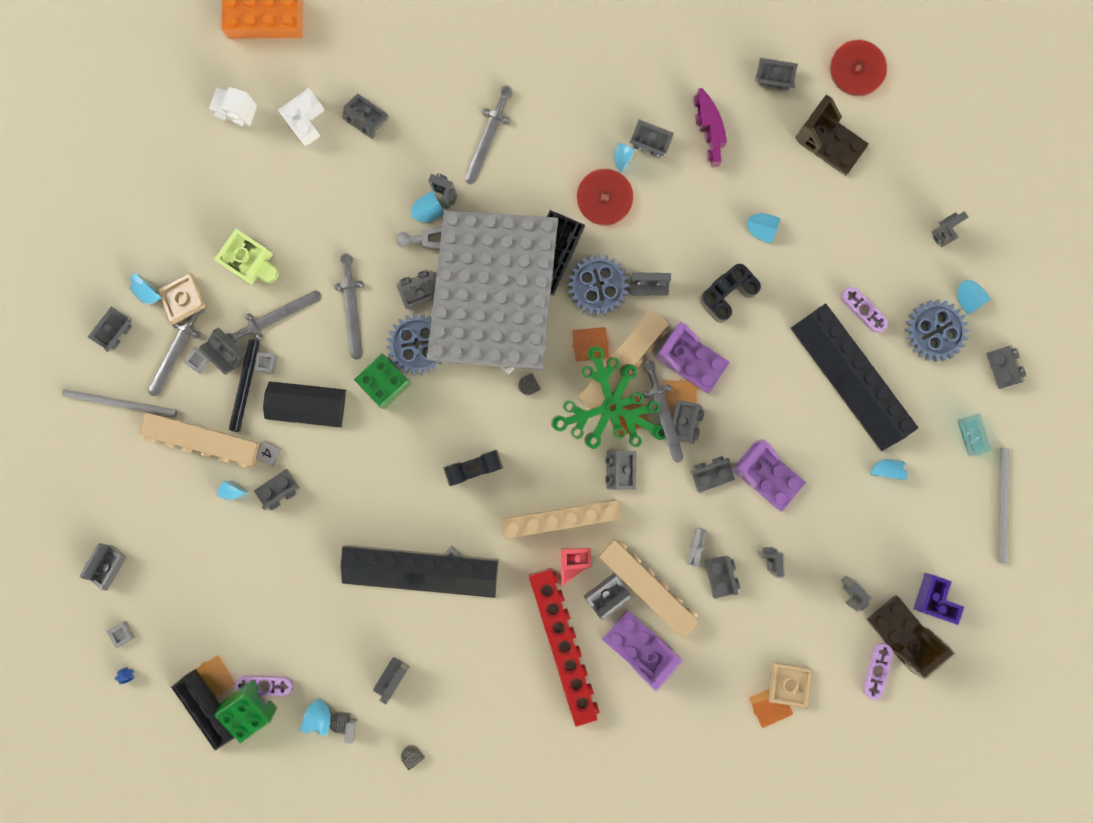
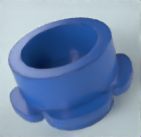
M128 667L123 668L117 672V676L114 679L118 681L119 685L128 683L135 678L133 675L134 671L128 669Z

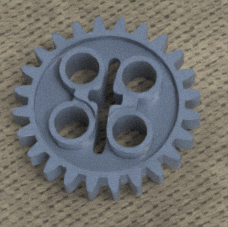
M598 254L595 260L592 255H590V261L583 258V265L577 262L578 270L572 268L575 276L569 275V279L573 282L568 283V287L573 288L568 291V294H574L571 301H578L576 308L582 305V312L588 309L591 316L593 311H595L597 317H599L600 312H603L606 316L607 310L614 313V306L619 309L621 307L619 301L625 302L622 295L627 296L629 293L624 289L630 286L624 283L629 277H623L626 270H619L621 263L614 265L615 258L609 262L608 255L603 260L600 254ZM594 269L597 271L599 284H603L601 287L603 302L600 301L598 287H594L596 284V278L593 273ZM602 270H607L610 272L611 276L609 278H603L600 275V272ZM588 274L592 277V281L585 283L582 281V276ZM612 288L615 291V295L609 297L605 294V290ZM588 293H594L597 296V299L595 301H589L586 298V295Z
M939 299L935 300L933 304L932 300H929L926 304H920V308H914L915 314L911 313L908 315L912 320L905 322V324L910 326V328L904 330L910 334L905 339H911L912 342L908 346H915L913 353L920 351L919 358L926 355V361L931 360L932 357L934 362L939 361V359L945 361L947 357L949 359L953 358V353H960L959 348L965 347L962 341L968 340L964 336L965 333L969 332V330L964 329L968 322H962L965 315H958L961 309L953 310L955 304L947 306V301H943L940 304ZM938 314L943 316V322L938 320ZM922 322L925 323L927 327L926 331H923L921 329ZM948 322H951L950 326L938 331L936 334H933L924 340L922 339V336L936 330L938 327H941L947 324ZM948 330L952 333V339L947 337ZM931 339L936 342L935 348L930 345Z
M413 313V318L410 319L405 315L406 321L403 322L401 319H398L400 325L393 324V327L396 329L395 332L389 331L392 338H387V341L391 342V345L386 346V348L392 350V352L388 356L395 357L392 363L399 362L397 368L401 369L404 366L405 373L411 369L412 375H415L416 371H418L419 375L422 376L423 370L430 374V367L437 370L435 364L442 365L443 363L428 361L424 357L423 353L428 348V345H419V349L415 346L401 348V345L416 344L417 340L420 343H428L429 338L424 339L421 335L424 330H430L432 317L428 316L425 320L424 314L421 313L420 317L417 318L416 314ZM407 331L411 332V339L404 341L403 334ZM408 350L414 352V356L410 360L405 359V353Z

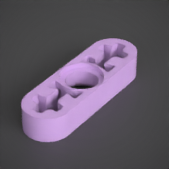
M850 287L843 291L841 295L842 302L870 331L879 333L886 329L888 325L887 319L857 288ZM847 293H854L853 299L848 300L849 295ZM859 300L862 301V302H860L859 304H857L855 307L853 306L854 304H856L857 301H859ZM861 305H866L869 308L867 315L860 313L859 308ZM873 313H874L875 316L872 317L873 319H870V320L868 321L867 318H869L870 316H872ZM880 320L881 327L876 328L874 326L875 321Z
M877 643L873 647L863 686L864 694L873 700H877L883 695L893 656L892 648L885 643ZM884 648V650L887 651V654H883L881 658L879 650H883ZM876 659L884 661L885 664L876 661ZM876 666H881L883 669L880 676L873 674V669ZM871 678L880 681V683L872 681ZM875 683L877 692L871 693L869 688H873Z
M245 675L235 683L237 691L242 687L241 683L246 680V684L251 680H256L255 683L259 687L258 695L285 696L292 691L294 686L292 679L286 676ZM262 680H266L269 683L267 691L260 689L259 684ZM283 681L285 685H288V688L284 691L282 687L274 688V685H280Z

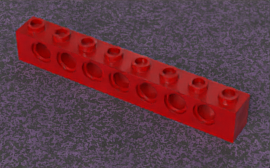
M551 568L529 574L528 577L575 727L597 721V714L600 711L597 702H593L591 695L594 694L591 683L587 684L585 676H588L585 664L581 665L579 660L582 657L579 645L575 646L573 639L576 638L574 628H569L567 620H570V615L567 608L563 609L562 601H565L562 590H558L556 583L559 582L556 571L552 572ZM550 585L553 591L551 594L546 595L542 592V587ZM550 604H556L559 607L556 613L548 611L547 608ZM555 623H563L564 629L561 632L555 631L553 628ZM567 641L570 643V648L562 650L559 647L560 643ZM568 660L576 662V666L573 669H568L565 666ZM574 679H579L582 681L580 687L575 688L571 685V682ZM585 698L588 702L585 706H579L577 704L578 699Z

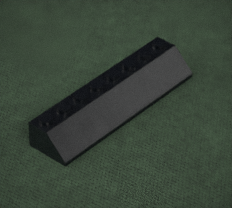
M826 303L790 328L880 451L905 439L919 428Z
M345 545L342 546L340 568L342 584L495 598L499 559Z

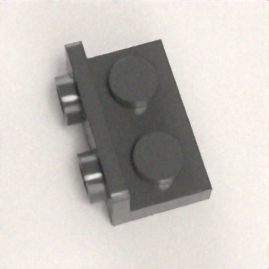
M357 93L344 106L342 118L348 124L360 130L364 135L373 139L376 135V130L387 120L388 114Z
M423 270L417 274L418 276L413 278L405 277L399 281L400 283H397L398 291L406 309L434 299L436 279L432 270Z
M632 272L631 295L668 296L671 273Z
M219 327L214 329L208 341L199 347V350L225 375L238 368L246 354Z
M682 400L677 401L673 424L678 440L693 444L695 440H698L700 434L698 424L699 421L702 422L705 412L700 404Z
M607 451L605 458L607 465V475L605 476L606 488L636 490V451Z
M723 456L712 459L713 463L706 465L704 462L694 466L695 470L690 472L698 493L735 480L729 464V458L724 459Z
M285 469L255 489L254 492L263 504L262 509H270L272 511L281 505L280 501L283 499L289 500L297 494L295 491L300 489L288 469Z
M763 547V551H758L759 556L769 558L766 561L767 571H770V574L775 577H784L783 553L774 547Z
M727 555L704 560L713 598L739 595V580L734 577L733 573L736 570L734 560L730 559Z
M845 576L841 580L844 584L842 588L852 596L846 604L855 611L864 610L872 598L855 580Z
M396 657L391 659L373 688L374 692L382 696L379 701L387 704L410 667Z

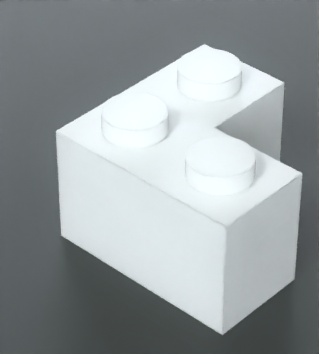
M216 87L209 109L215 118L222 121L229 119L232 120L233 124L243 127V124L251 125L257 105L247 92L228 87L227 91Z
M307 88L278 109L305 147L320 137L310 121L324 111L318 99Z

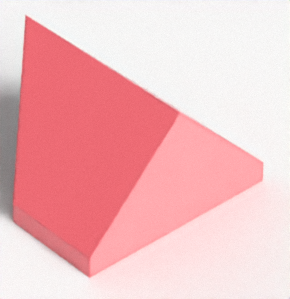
M561 548V587L583 570L591 567V548Z

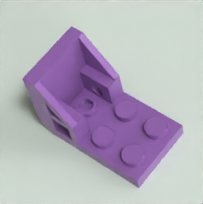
M680 321L655 359L709 394L730 362L700 343V338L686 324Z
M764 439L756 440L732 468V471L782 512L806 482L779 460V455Z
M628 610L625 611L602 638L606 644L631 664L633 669L655 691L661 687L682 662L680 656Z

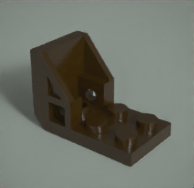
M826 94L795 138L800 145L846 176L869 143L839 123L842 116L833 98Z
M897 595L866 619L883 641L892 648L893 653L910 672L923 679H926L955 654L929 628L922 626Z

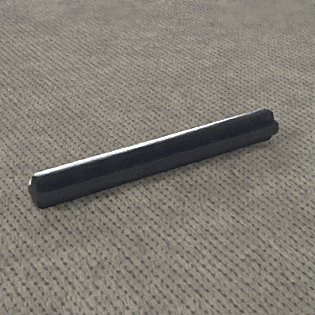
M249 339L229 424V430L233 432H239L242 424L256 354L260 342L255 339Z

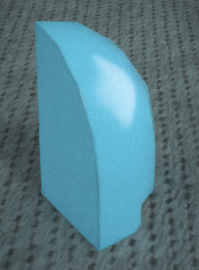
M619 143L614 152V162L616 169L622 174L633 158L634 149Z
M433 190L419 198L411 209V216L419 222H431L444 215V209Z
M765 213L754 214L748 219L747 227L755 238L772 244L781 218Z
M134 272L130 278L132 283L129 289L137 299L146 304L155 303L162 297L150 283Z
M965 280L958 287V301L968 315L991 300L986 291L974 281Z
M884 459L874 465L870 475L906 480L907 470H903V466L906 463L901 460Z
M223 481L217 496L225 500H235L243 497L248 491L234 481Z
M315 700L308 707L302 720L301 732L309 734L310 731H315L319 735H328L331 715L329 707L323 700Z

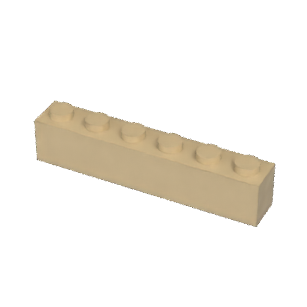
M652 309L612 356L620 362L619 367L614 369L608 380L612 395L622 378L620 375L621 367L625 364H631L638 368L644 361L642 358L646 351L650 353L656 346L655 340L658 337L662 339L669 331L666 328L669 323ZM612 360L610 365L614 367L616 365V361ZM628 369L627 371L628 376L632 374L629 372L631 369ZM592 380L577 399L589 409L601 406L605 400L601 384Z
M145 412L139 435L145 436L146 441L156 443L157 440L164 442V446L175 448V445L182 447L181 450L193 453L196 450L200 452L201 456L212 458V455L219 457V461L230 463L231 460L236 461L237 466L248 468L249 465H256L257 452L261 446V443L147 412Z
M611 500L503 518V525L507 539L621 520L618 500Z
M613 539L598 556L684 639L699 623L696 619L698 615L690 607L686 610L682 606L684 601L676 594L672 596L668 592L670 588L662 580L658 582L654 578L656 574L649 567L644 569L640 565L642 560L634 553L630 555L626 551L628 547L621 540L617 542Z

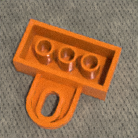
M222 0L221 30L228 39L303 38V1Z

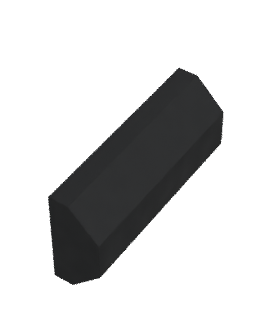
M549 210L547 217L558 218L551 295H555L585 228V224Z
M269 381L264 394V419L342 428L346 390Z
M196 669L182 677L171 687L215 751L234 738L215 717L214 714L219 708L220 703Z

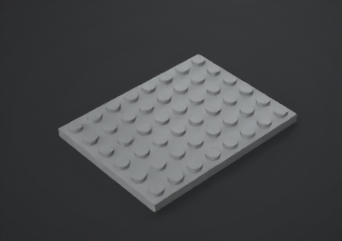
M444 210L427 352L428 361L543 370L558 218Z

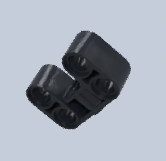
M744 264L734 265L714 281L700 296L701 305L716 322L722 323L731 317L732 308L724 298L737 288L744 297L752 298L761 289L759 280ZM734 270H740L742 278H737L734 275ZM747 284H752L755 287V291L749 292L746 287ZM705 295H712L714 302L708 303L705 300ZM718 309H724L727 314L726 317H720Z
M498 450L484 453L478 458L463 463L458 462L443 467L449 486L504 468ZM474 462L480 467L476 474L471 473L469 470L470 465Z

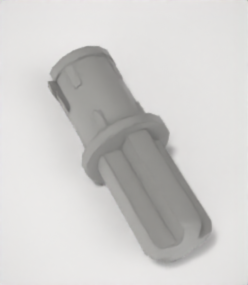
M696 528L692 545H690L691 551L687 562L688 565L699 567L702 551L705 550L703 546L707 530Z

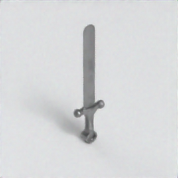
M510 86L502 87V95L494 111H490L487 108L483 110V115L490 116V119L465 176V181L468 184H473L476 181L500 121H503L505 124H509L511 121L509 117L502 115L507 100L513 94Z
M344 253L341 255L340 261L344 267L345 282L335 284L334 289L336 291L344 289L350 355L353 359H359L361 357V343L355 287L363 288L364 283L362 281L357 283L352 281L351 264L353 259L349 254Z
M313 291L253 321V315L248 313L245 316L246 320L249 321L248 326L233 334L226 333V335L236 343L238 339L253 332L256 335V340L261 341L263 335L259 333L260 330L318 302L321 299V293Z
M205 308L190 315L185 324H180L179 322L172 324L174 328H179L180 330L149 387V394L151 396L159 394L189 335L191 334L194 338L200 337V333L194 331L192 326L199 313L204 311Z
M648 360L644 364V370L648 373L652 389L644 391L643 397L649 398L653 395L654 401L659 403L660 409L658 414L672 459L675 462H681L684 458L664 395L665 391L670 392L672 390V386L666 385L662 387L659 385L655 373V362Z

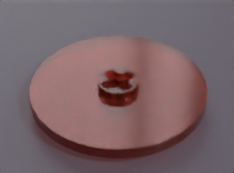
M852 40L844 43L836 50L830 63V74L835 85L844 93L853 96H864L874 92L883 83L887 73V62L884 54L876 45L865 40ZM861 65V69L856 71V66Z
M598 169L589 173L581 181L577 190V204L582 215L590 222L598 225H612L624 219L629 213L633 204V190L627 178L621 173L612 169ZM602 193L604 195L609 194L608 201L605 199L601 200Z

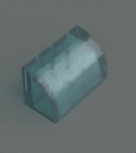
M980 413L957 419L968 456H977L992 450Z

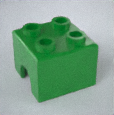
M383 353L354 379L382 409L389 406L412 384Z
M253 680L224 699L214 714L239 743H242L269 724L277 710V707L271 700L268 703H264L258 695L259 687Z

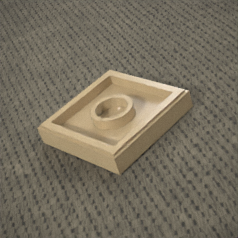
M191 273L158 290L169 321L172 324L206 307L195 277Z
M773 662L768 702L808 708L812 669Z

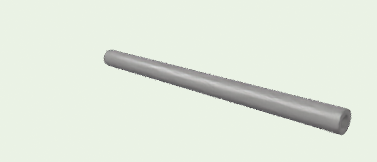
M65 389L62 391V397L176 417L177 410Z
M1001 448L999 563L1007 564L1009 448Z

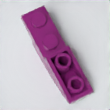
M698 88L697 94L694 95V107H697L698 114L695 116L696 125H699L700 131H706L705 142L709 143L707 161L711 162V167H719L722 162L720 148H724L727 143L724 124L710 96L703 88Z

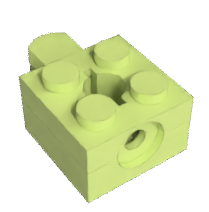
M236 228L214 259L251 285L257 277L266 283H273L279 276L277 268L268 262L273 253Z

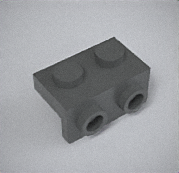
M760 58L755 81L759 83L760 87L770 88L771 85H777L779 90L789 91V87H795L794 80L798 63Z
M639 119L630 144H633L632 147L640 151L646 149L651 151V155L661 158V155H666L674 132Z
M431 174L428 180L431 189L443 195L442 200L445 208L449 209L451 204L454 205L457 199L453 182L447 180L448 178L442 174Z
M964 211L959 215L955 212L939 222L940 227L932 231L933 239L938 245L943 247L958 238L953 227L969 218Z
M110 306L88 335V338L105 348L104 350L107 352L110 349L115 350L120 343L118 338L121 334L126 335L131 329V319Z
M1009 345L986 353L999 389L1024 382L1026 372L1023 366H1019L1017 359H1020L1017 348Z
M99 543L81 572L80 578L90 580L101 590L107 591L127 556L112 545Z
M613 573L586 593L584 598L600 620H603L621 605L626 604L632 596L616 574Z

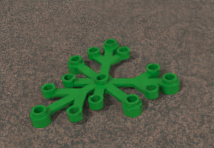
M597 346L590 347L587 351V357L595 363L597 372L590 366H584L581 369V374L601 384L605 400L601 406L587 411L576 406L570 400L565 401L563 409L575 415L566 418L561 415L554 416L551 420L552 428L562 432L568 425L577 422L576 426L571 429V435L576 439H580L584 434L583 428L588 419L602 414L594 432L588 433L584 438L586 446L595 449L601 444L600 436L609 419L612 422L613 435L618 439H622L625 436L626 431L621 427L618 417L620 415L625 419L630 437L629 443L633 447H639L642 444V439L637 435L634 423L650 431L655 439L663 440L666 438L661 424L654 425L639 417V415L648 412H658L660 409L658 402L650 401L644 406L629 411L621 408L633 403L641 404L644 400L643 395L638 392L620 399L629 380L636 377V367L631 364H625L621 367L620 375L622 378L612 395L608 380L614 369L619 367L620 362L617 358L611 357L607 360V366L604 368L602 361L604 357L603 349ZM595 351H599L600 353L598 358L594 357ZM612 360L616 361V365L614 367L610 365ZM587 368L591 371L589 375H585ZM628 369H632L630 376L627 375ZM636 395H639L640 399L636 402L634 398ZM569 403L572 404L571 410H567L566 408L567 404ZM611 403L615 405L613 410L609 409ZM655 403L656 408L651 410V405ZM559 421H563L562 427L557 426ZM579 429L580 434L578 436H575V430ZM621 429L622 434L617 436V430ZM660 429L663 430V434L661 436L658 435V431ZM596 438L597 442L592 445L591 440ZM634 438H638L637 444H633Z

